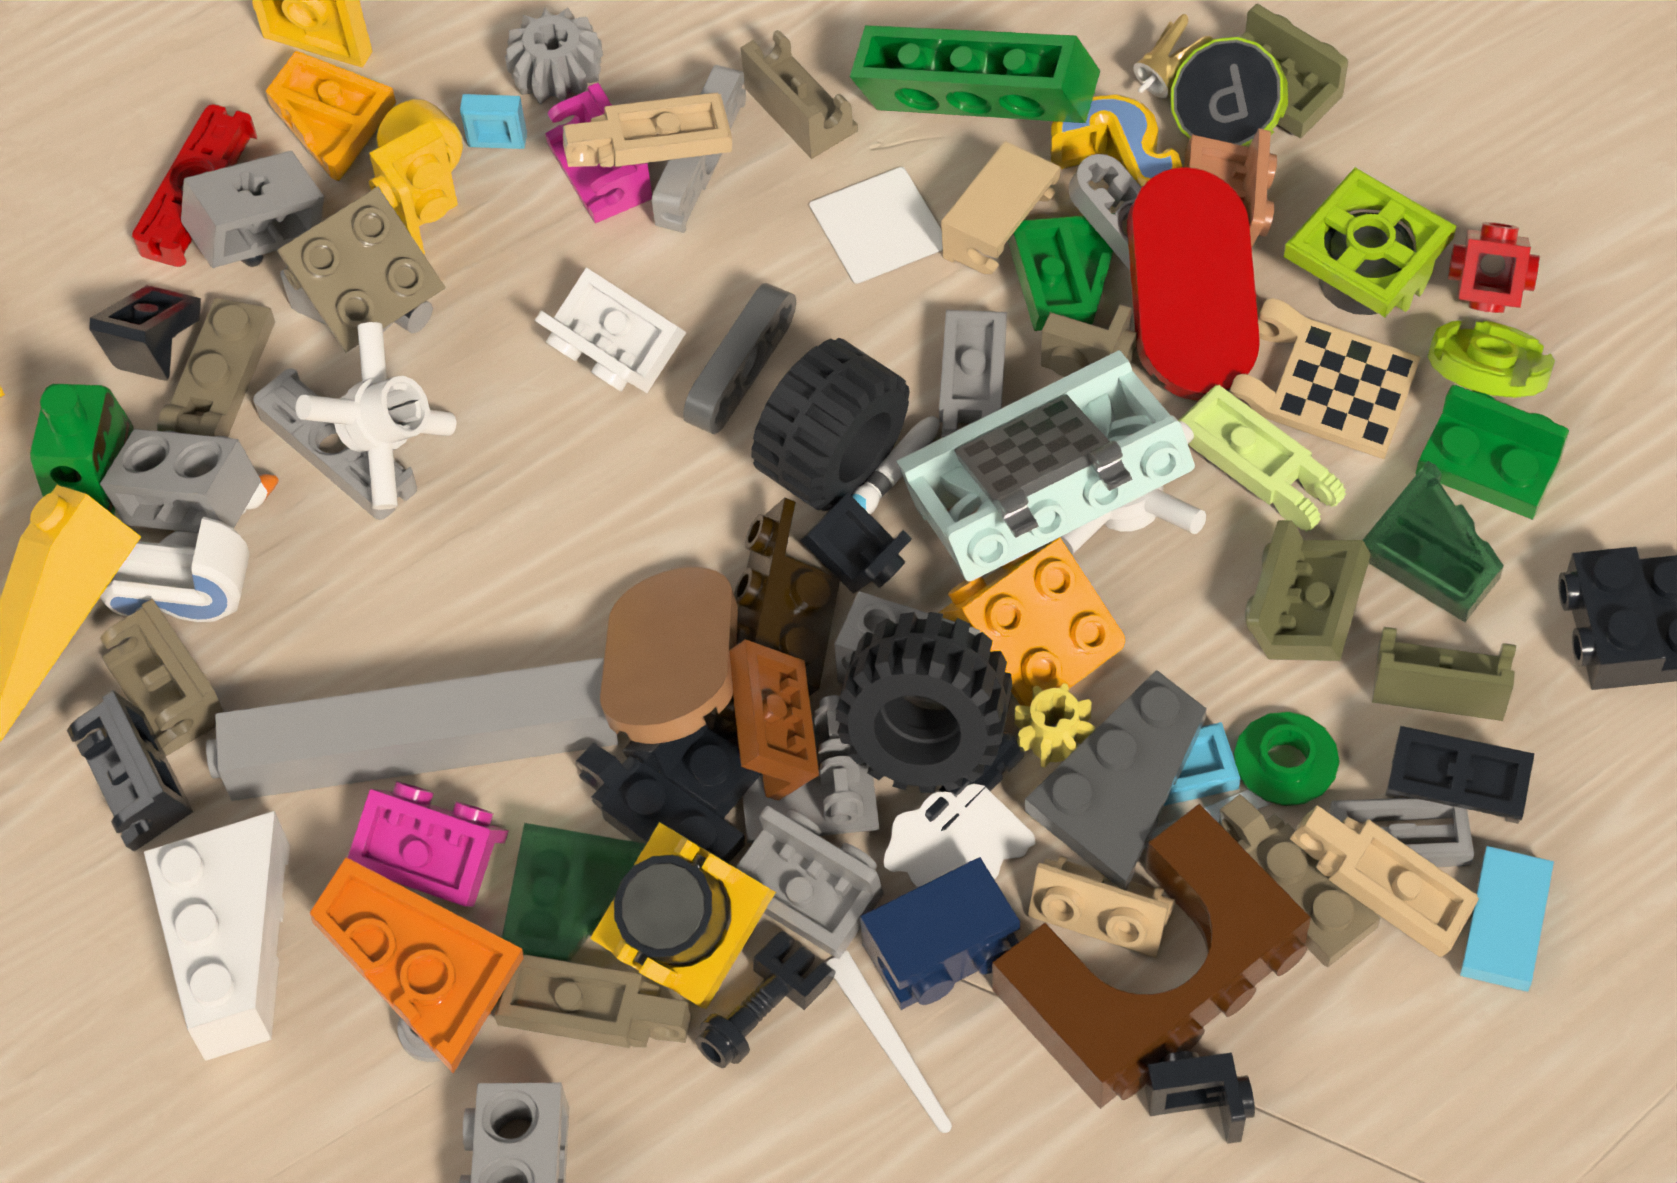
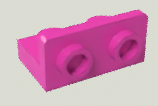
M396 781L393 791L370 789L348 858L393 882L465 907H474L494 844H505L509 833L506 829L491 825L494 813L457 801L453 811L432 805L433 792Z

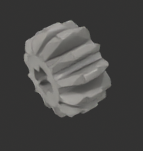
M545 7L541 17L535 19L523 15L521 28L509 30L505 60L507 70L511 73L512 79L515 80V85L519 88L521 95L533 93L540 104L550 96H556L561 102L566 100L567 94L572 92L581 94L586 91L588 83L599 81L600 63H602L601 57L603 56L601 40L597 37V33L593 31V26L589 23L588 17L575 19L569 8L564 9L559 15H552Z

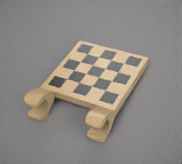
M1267 299L1262 306L1258 320L1259 337L1269 342L1295 343L1278 389L1275 393L1255 377L1240 374L1234 378L1230 393L1265 419L1385 459L1421 357L1306 318L1289 304L1279 299Z

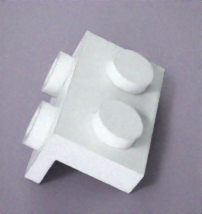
M587 267L555 317L553 318L541 310L535 319L536 322L551 331L546 343L574 361H577L582 352L597 361L591 372L621 392L627 382L648 393L686 334L684 330Z

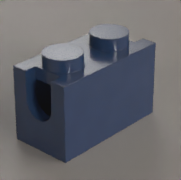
M981 857L860 916L862 945L900 1010L917 1002L920 1005L934 1003L946 996L954 988L956 982L978 971L982 975L992 973V963L1019 943L1013 932L1020 929V921Z

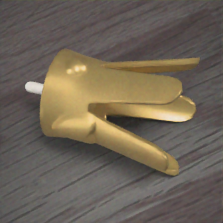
M1182 14L1174 24L1170 21L1152 51L1146 53L1140 61L1134 64V73L1142 84L1138 92L1143 93L1145 90H1148L1157 97L1166 98L1171 92L1172 84L1181 64L1195 49L1212 41L1213 38L1211 36H1204L1188 48L1181 47L1168 56L1187 27L1188 16Z

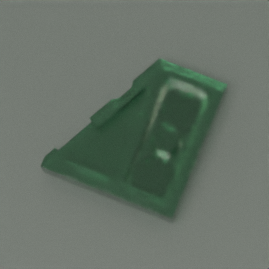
M1427 461L1364 537L1363 541L1371 554L1369 564L1463 622H1466L1500 580L1504 565L1490 544L1477 535L1475 522L1463 504L1455 506L1440 483L1442 474L1437 466Z
M524 823L502 938L522 948L523 955L570 962L595 931L613 901L621 880L632 869L646 844Z

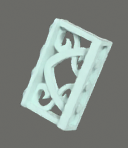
M1120 350L897 460L916 509L922 518L928 521L967 581H973L1191 472L1195 467L1181 423L1175 416L1167 412L1132 371L1129 360ZM1067 394L1110 442L1114 440L1118 443L1123 453L1121 460L1130 472L1133 480L1109 491L1100 480L1093 466L1090 465L1028 496L1029 502L1027 506L1033 517L1037 520L1039 527L1015 538L999 511L960 463L955 449Z

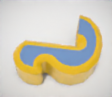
M1119 94L1093 96L1086 123L1053 121L1051 124V163L1060 166L1061 169L1080 165L1085 158L1091 155L1107 154L1118 160L1142 188L1155 175L1165 170L1182 167L1180 157L1175 150L1166 149L1163 153H1157L1158 126L1155 115L1139 100Z

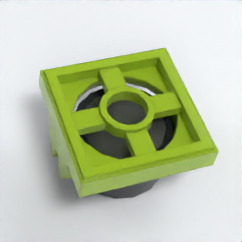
M1354 167L1285 244L1284 258L1318 277L1324 296L1337 308L1352 314H1380L1386 317L1395 306L1407 312L1411 306L1414 294L1419 297L1423 294L1432 275L1435 260L1454 239L1456 225ZM1359 209L1379 210V211H1380L1379 213H1368V212H1359V213H1355V214H1350V213H1348V212L1355 211V210H1359ZM1399 221H1402L1407 227L1410 228V230H1411V232H1412V234H1413V236H1414V238H1415V240H1416V251H1415V252H1414V243H1413V241H1412V239H1411V237H1410L1408 231H1407L1402 225H1400V224L1398 223Z

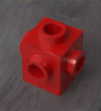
M1482 222L1481 231L1467 229L1465 245L1453 244L1448 280L1459 281L1457 288L1458 298L1469 301V308L1484 312L1504 313L1506 306L1521 308L1524 290L1534 292L1540 255L1530 254L1531 245L1529 238L1518 236L1519 227L1504 223ZM1487 254L1500 255L1505 260L1504 266L1497 273H1487L1481 267L1483 257Z

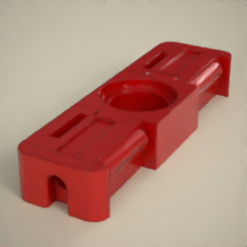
M215 104L209 105L204 109L133 230L132 237L141 257L174 267H181L187 263L184 253L193 239L181 222L183 199L181 188L184 184V178L236 165L250 138L257 140L258 137L250 114L236 111L233 116H229L225 107Z

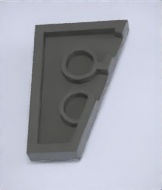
M1156 670L1025 798V812L1117 887L1127 890L1146 842L1149 843L1158 824L1159 815L1173 785L1176 784L1205 723L1207 708Z

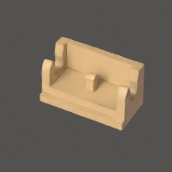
M1004 141L942 219L943 258L952 263L954 261L960 262L983 274H993L999 266L998 262L990 257L981 255L977 250L985 255L998 258L1004 251V244L1038 201L1048 202L1055 194V190L1050 185H1055L1060 179L1061 167Z

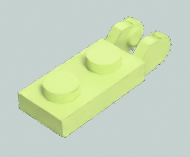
M1215 385L1178 420L1186 423L1193 431L1194 439L1188 444L1190 447L1270 505L1273 502L1280 515L1286 520H1292L1295 526L1301 530L1311 531L1321 520L1319 517L1321 514L1309 498H1305L1301 492L1291 486L1297 478L1307 493L1315 499L1318 498L1326 506H1336L1345 498L1346 489L1343 487L1344 484L1339 481V478L1334 476V473L1331 474L1327 468L1314 460L1312 452L1220 385Z

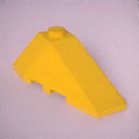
M56 485L51 493L41 498L33 508L30 515L31 523L20 537L0 598V742L141 538L139 534L89 495Z

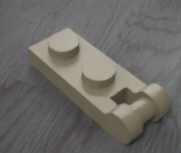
M214 298L170 404H166L160 412L157 431H174L182 434L212 437L229 436L275 324L271 308ZM196 411L205 412L202 417L194 415Z

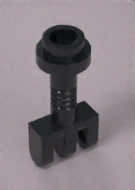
M779 932L753 959V971L764 980L726 1018L713 1013L701 1023V1034L695 1040L698 1049L717 1067L725 1068L730 1062L733 1064L740 1063L750 1051L745 1037L762 1021L763 1017H766L771 1012L772 1008H775L785 997H788L805 1010L829 986L836 971L823 962L806 978H803L804 973L812 965L815 955L807 948L801 947L784 963L781 960L792 949L795 940L786 932Z

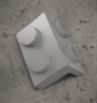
M766 806L759 815L763 830L736 868L776 892L764 914L835 958L840 959L861 928L860 916L872 911L884 895L878 873L875 871L877 864L866 853L851 844L844 843L839 849L819 837L821 834L819 827L801 813L789 809L783 815L770 806Z

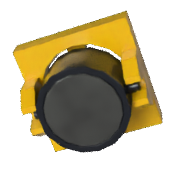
M659 822L634 866L621 880L613 901L590 939L611 951L618 960L639 970V973L672 989L697 1006L707 1009L776 892ZM719 880L723 883L731 901V923L728 930L725 929L728 921L727 899ZM713 947L717 948V949L715 950V952H714L710 957H708V958H706V959H704V960H702V961H700V962H698V963H696V964H694V965H683V966H671V965H669V964L691 963V962H693V961H695V960H697V959H699V958H701V957L707 955V954L713 949Z

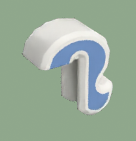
M203 517L195 548L138 541L100 598L110 610L126 617L142 609V604L153 598L162 612L178 619L193 622L218 621L236 612L238 609L250 553L246 542L235 529L221 521Z

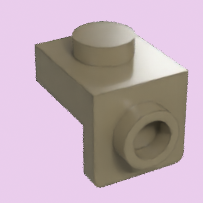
M1120 304L1108 330L1050 312L1042 329L1041 366L1053 370L1060 376L1066 377L1118 350L1131 363L1136 350L1135 339L1138 333L1131 331L1132 308Z

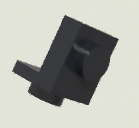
M847 493L839 499L800 541L837 578H840V581L854 594L871 581L878 588L888 582L905 564L906 561L899 553L912 538L904 530L892 537Z
M1180 1051L1162 1057L1158 1063L1148 1064L1145 1092L1150 1116L1219 1107L1227 1144L1242 1141L1246 1118H1253L1255 1116V1105L1248 1075L1237 1076L1232 1052L1199 1057V1054L1193 1051Z

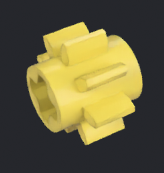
M1065 683L1060 688L1042 690L1038 686L1033 687L1031 706L1020 705L1015 707L1014 724L1021 728L1018 732L1017 744L1019 747H1023L1025 751L1032 749L1033 753L1040 758V765L1043 768H1046L1050 762L1064 761L1078 747V743L1081 744L1095 731V726L1087 722L1091 718L1092 702L1090 699L1078 702L1074 695L1069 692L1068 684Z

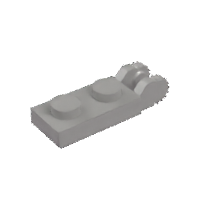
M946 310L939 402V422H943L942 438L957 431L958 423L971 424L1002 409L1007 312Z

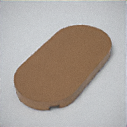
M703 567L672 569L642 580L627 590L616 601L608 619L600 692L602 710L610 729L616 734L619 731L626 732L630 741L644 744L674 741L691 735L706 725L704 716L715 707L719 714L728 705L733 695L729 650L736 646L738 605L731 584L724 575Z

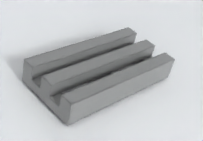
M1416 798L1338 800L1331 802L1329 812L1341 822L1347 817L1357 822H1366L1368 819L1371 821L1453 818L1454 824L1416 826L1414 823L1391 824L1389 827L1381 828L1402 843L1409 844L1406 846L1437 867L1471 866L1474 852L1467 809Z

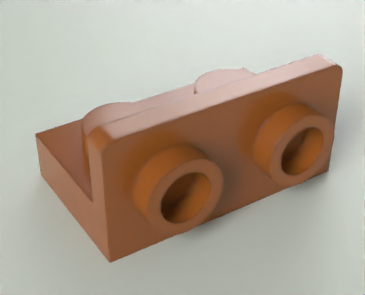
M745 639L729 650L741 767L762 773L765 796L779 801L819 776L805 660Z

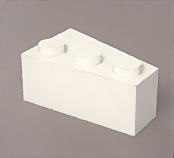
M275 811L144 851L187 1030L205 1061L272 1040L279 959L277 957L279 924L283 922L285 905L282 898L285 865L289 863L290 844Z

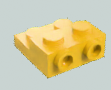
M252 0L253 9L256 12L263 38L363 68L373 52L359 0Z

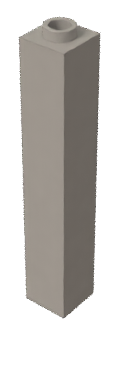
M604 658L216 713V739L207 740L206 743L210 775L213 779H222L231 801L585 750L592 743L600 747L618 745L617 734L610 729L600 703Z

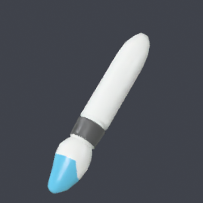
M931 416L918 422L876 470L873 471L864 485L857 487L851 494L870 515L877 508L880 498L903 476L897 460L931 444L937 436L940 427L939 419Z

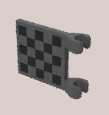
M1067 394L955 449L960 463L999 511L1015 538L1039 527L1037 520L1033 517L1027 506L1029 502L1028 496L1090 465L1093 466L1100 480L1109 491L1133 480L1130 472L1121 460L1123 453L1118 443L1114 440L1110 442Z

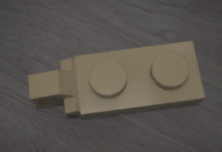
M1241 794L1220 809V821L1218 823L1311 917L1305 946L1327 968L1378 928L1380 917L1329 881V877L1324 876L1316 868L1320 860L1314 859L1290 840L1295 830L1288 823L1285 825L1284 821L1275 814L1265 820L1262 813Z
M523 955L524 959L500 996L494 1014L498 1026L630 1048V1045L646 1048L649 1037L655 1040L686 1043L692 1019L688 1009V1002L660 997V986L645 982L642 974Z

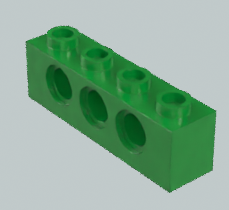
M865 25L849 77L876 110L1086 123L1100 75V69L1077 35Z

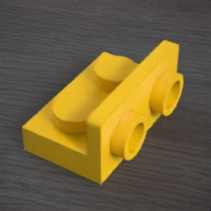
M432 120L369 153L375 178L369 180L370 189L373 190L379 186L424 255L425 251L419 226L439 220L447 211L458 206L444 136Z

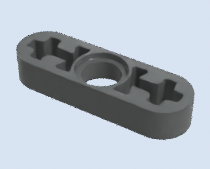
M763 283L756 290L693 384L684 406L683 417L686 423L711 434H717L723 429L786 334L796 309V296L793 293L769 283Z

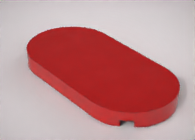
M1190 167L1165 170L1152 177L1141 188L1129 210L1127 220L1135 332H1138L1135 339L1136 348L1144 368L1150 376L1155 374L1158 380L1165 383L1163 388L1178 397L1199 401L1215 385H1220L1229 392L1234 378L1240 374L1248 375L1258 357L1260 337L1249 217L1244 203L1236 191L1218 176L1205 170Z

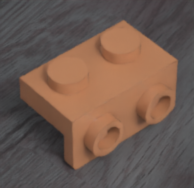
M1259 128L1249 147L1192 135L1185 148L1184 167L1210 172L1223 179L1236 191L1247 210L1251 246L1253 247L1258 236H1267L1274 216V202L1267 200V190L1273 183L1277 168V155L1270 153L1271 131Z

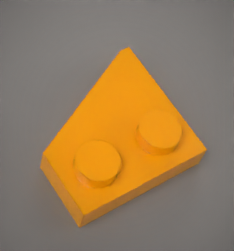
M298 51L293 53L265 90L273 110L326 173L336 181H340L378 129L386 114L396 104L392 87Z

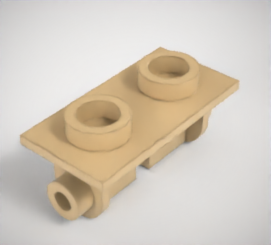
M1060 856L1058 861L1046 858L1043 864H1038L1029 906V917L1154 958L1157 957L1164 925H1167L1175 902V899L1163 896V888L1156 887L1154 889L1132 881L1127 890L1120 889L1116 885L1113 887L1104 884L1105 876L1098 870L1070 862L1068 858Z

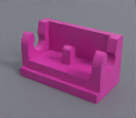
M598 82L588 86V91L554 105L547 113L553 123L560 122L569 116L574 117L570 122L558 125L545 133L548 146L595 224L652 200L648 163L615 167V165L612 167H602L600 163L597 166L568 167L563 146V126L591 122L592 118L604 114L605 106H612Z

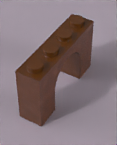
M1200 804L1148 843L1146 873L1164 889V892L1170 898L1175 899V903L1195 923L1205 941L1207 958L1201 968L1188 981L1174 989L1155 994H1135L1116 989L1096 977L1046 922L992 963L993 992L1100 1109L1117 1095L1121 1100H1126L1135 1095L1146 1084L1148 1064L1158 1063L1162 1057L1171 1053L1191 1050L1204 1035L1205 1029L1203 1027L1221 1012L1226 1017L1237 1013L1252 999L1256 992L1255 985L1272 971L1277 976L1287 973L1303 958L1307 951L1305 942L1311 917Z

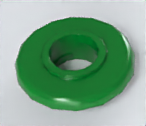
M1292 712L1269 713L1250 722L1239 735L1234 751L1235 764L1240 779L1247 789L1266 802L1282 806L1302 805L1322 796L1335 781L1340 763L1336 742L1326 728L1308 716ZM1288 745L1300 750L1305 756L1306 761L1297 767L1287 768L1273 762L1268 752L1277 746Z

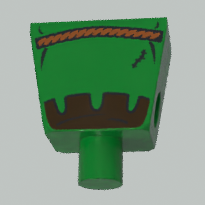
M51 384L45 388L40 398L41 409L30 450L31 464L42 496L44 497L51 493L56 485L89 495L106 510L115 515L116 509L100 483L134 429L133 424L108 387L102 385ZM76 471H77V472L81 475V477H82V479H81L80 481L78 480V478H77V476H76Z

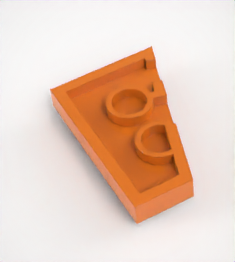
M345 857L310 911L312 923L452 1073L455 1072L524 959L522 948Z

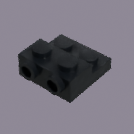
M1637 547L1572 553L1567 572H1561L1559 575V598L1564 611L1572 610L1576 625L1572 633L1574 659L1578 667L1586 666L1591 689L1599 690L1677 682V555L1640 559Z

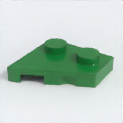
M1085 216L1022 221L1007 242L1034 331H1042L1050 312L1092 325L1113 250Z

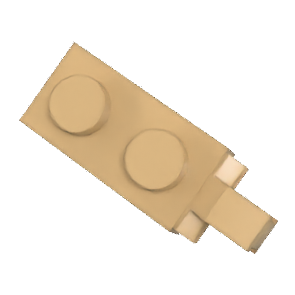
M717 92L605 106L604 114L592 118L591 122L564 125L563 146L568 167L597 166L599 163L602 167H612L613 165L618 167L732 152V134L721 94Z
M1317 805L1302 818L1290 838L1311 857L1320 860L1316 868L1324 876H1328L1329 881L1440 958L1451 951L1479 900L1477 894L1369 819L1363 824L1349 817L1341 822Z

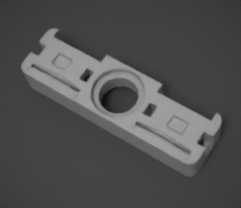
M714 65L701 94L717 92L721 94L731 129L740 108H744L746 102V90L742 89L744 72ZM722 153L668 160L652 196L656 226L685 233L688 218L702 189H706Z
M287 369L254 395L253 400L260 420L370 515L381 520L395 511V508L377 510L372 507L368 452L359 453L348 447L341 452L333 454L319 450L323 439L337 432L334 423L301 420L296 415V402L301 395L318 396L300 381L297 370ZM394 460L397 498L400 497L407 501L417 492L413 470L411 467L405 470Z

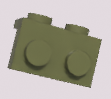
M1255 4L1247 12L1246 30L1240 38L1260 44L1279 62L1288 82V106L1283 118L1280 117L1278 125L1301 139L1343 97L1348 60L1332 45L1320 42L1294 26L1286 17L1274 14L1260 4Z
M1278 520L1272 541L1265 546L1263 551L1262 573L1255 595L1249 598L1245 611L1247 628L1254 635L1268 659L1340 661L1371 557L1363 540H1303L1292 520Z

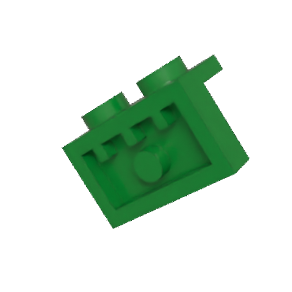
M1451 385L1445 397L1442 414L1418 460L1415 474L1533 520L1560 465L1569 430L1562 425L1554 423L1550 418L1542 414L1528 413L1499 402L1488 394Z

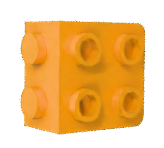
M1060 537L1001 566L985 579L981 576L973 581L964 580L948 592L952 603L938 612L943 614L945 619L955 622L959 618L970 623V627L979 629L980 633L984 632L993 640L991 652L1001 651L1007 661L1005 672L1011 673V692L1020 705L1028 707L1031 706L1033 700V687L1038 686L1042 690L1060 688L1065 683L1068 684L1070 689L1122 650L1125 645L1123 632Z

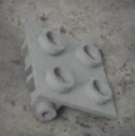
M831 695L822 698L819 702L820 708L812 716L819 776L777 801L765 796L763 774H761L743 795L747 844L753 843L763 830L759 815L766 806H770L783 815L789 809L801 813L821 830L820 836L879 830L874 778L867 774L869 765L866 763L856 764L848 755L851 745L842 744L837 732L840 722L836 721V708L840 696Z

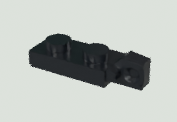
M592 743L576 760V764L579 765L581 772L579 775L580 779L596 790L591 798L592 802L601 809L603 819L644 849L659 822L727 863L746 845L743 833L630 755L621 764L615 756Z

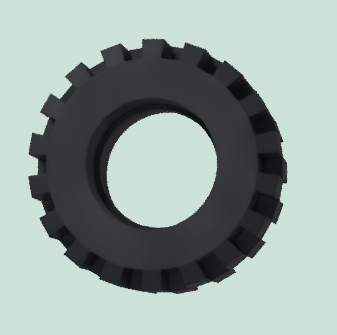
M831 338L821 343L818 347L815 346L784 375L761 413L751 448V457L754 459L753 464L755 468L814 509L829 511L847 493L851 495L857 487L864 485L873 471L887 458L902 430L909 406L908 398L910 391L909 386L906 385V380L844 339L837 338L833 340Z
M915 612L903 613L900 615L897 624L887 618L876 624L874 634L866 632L859 640L856 651L852 653L836 708V721L840 722L837 731L842 744L851 745L848 755L856 764H868L867 774L877 780L882 779L884 776L894 780L892 787L906 790L907 785L919 786L920 793H935V788L939 785H943L948 791L961 788L963 777L973 782L983 775L985 765H992L997 757L999 745L1002 742L1012 690L1011 673L1005 672L1007 661L1001 651L991 652L993 640L984 632L977 635L970 633V623L959 618L956 619L954 624L942 621L943 614L929 612L927 619H918ZM903 696L930 698L944 705L946 709L922 708L908 702Z

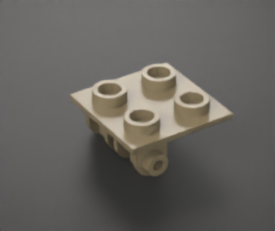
M379 186L277 250L288 266L283 270L287 280L295 290L302 287L345 353L359 345L357 327L359 324L378 322L382 324L384 329L446 288Z

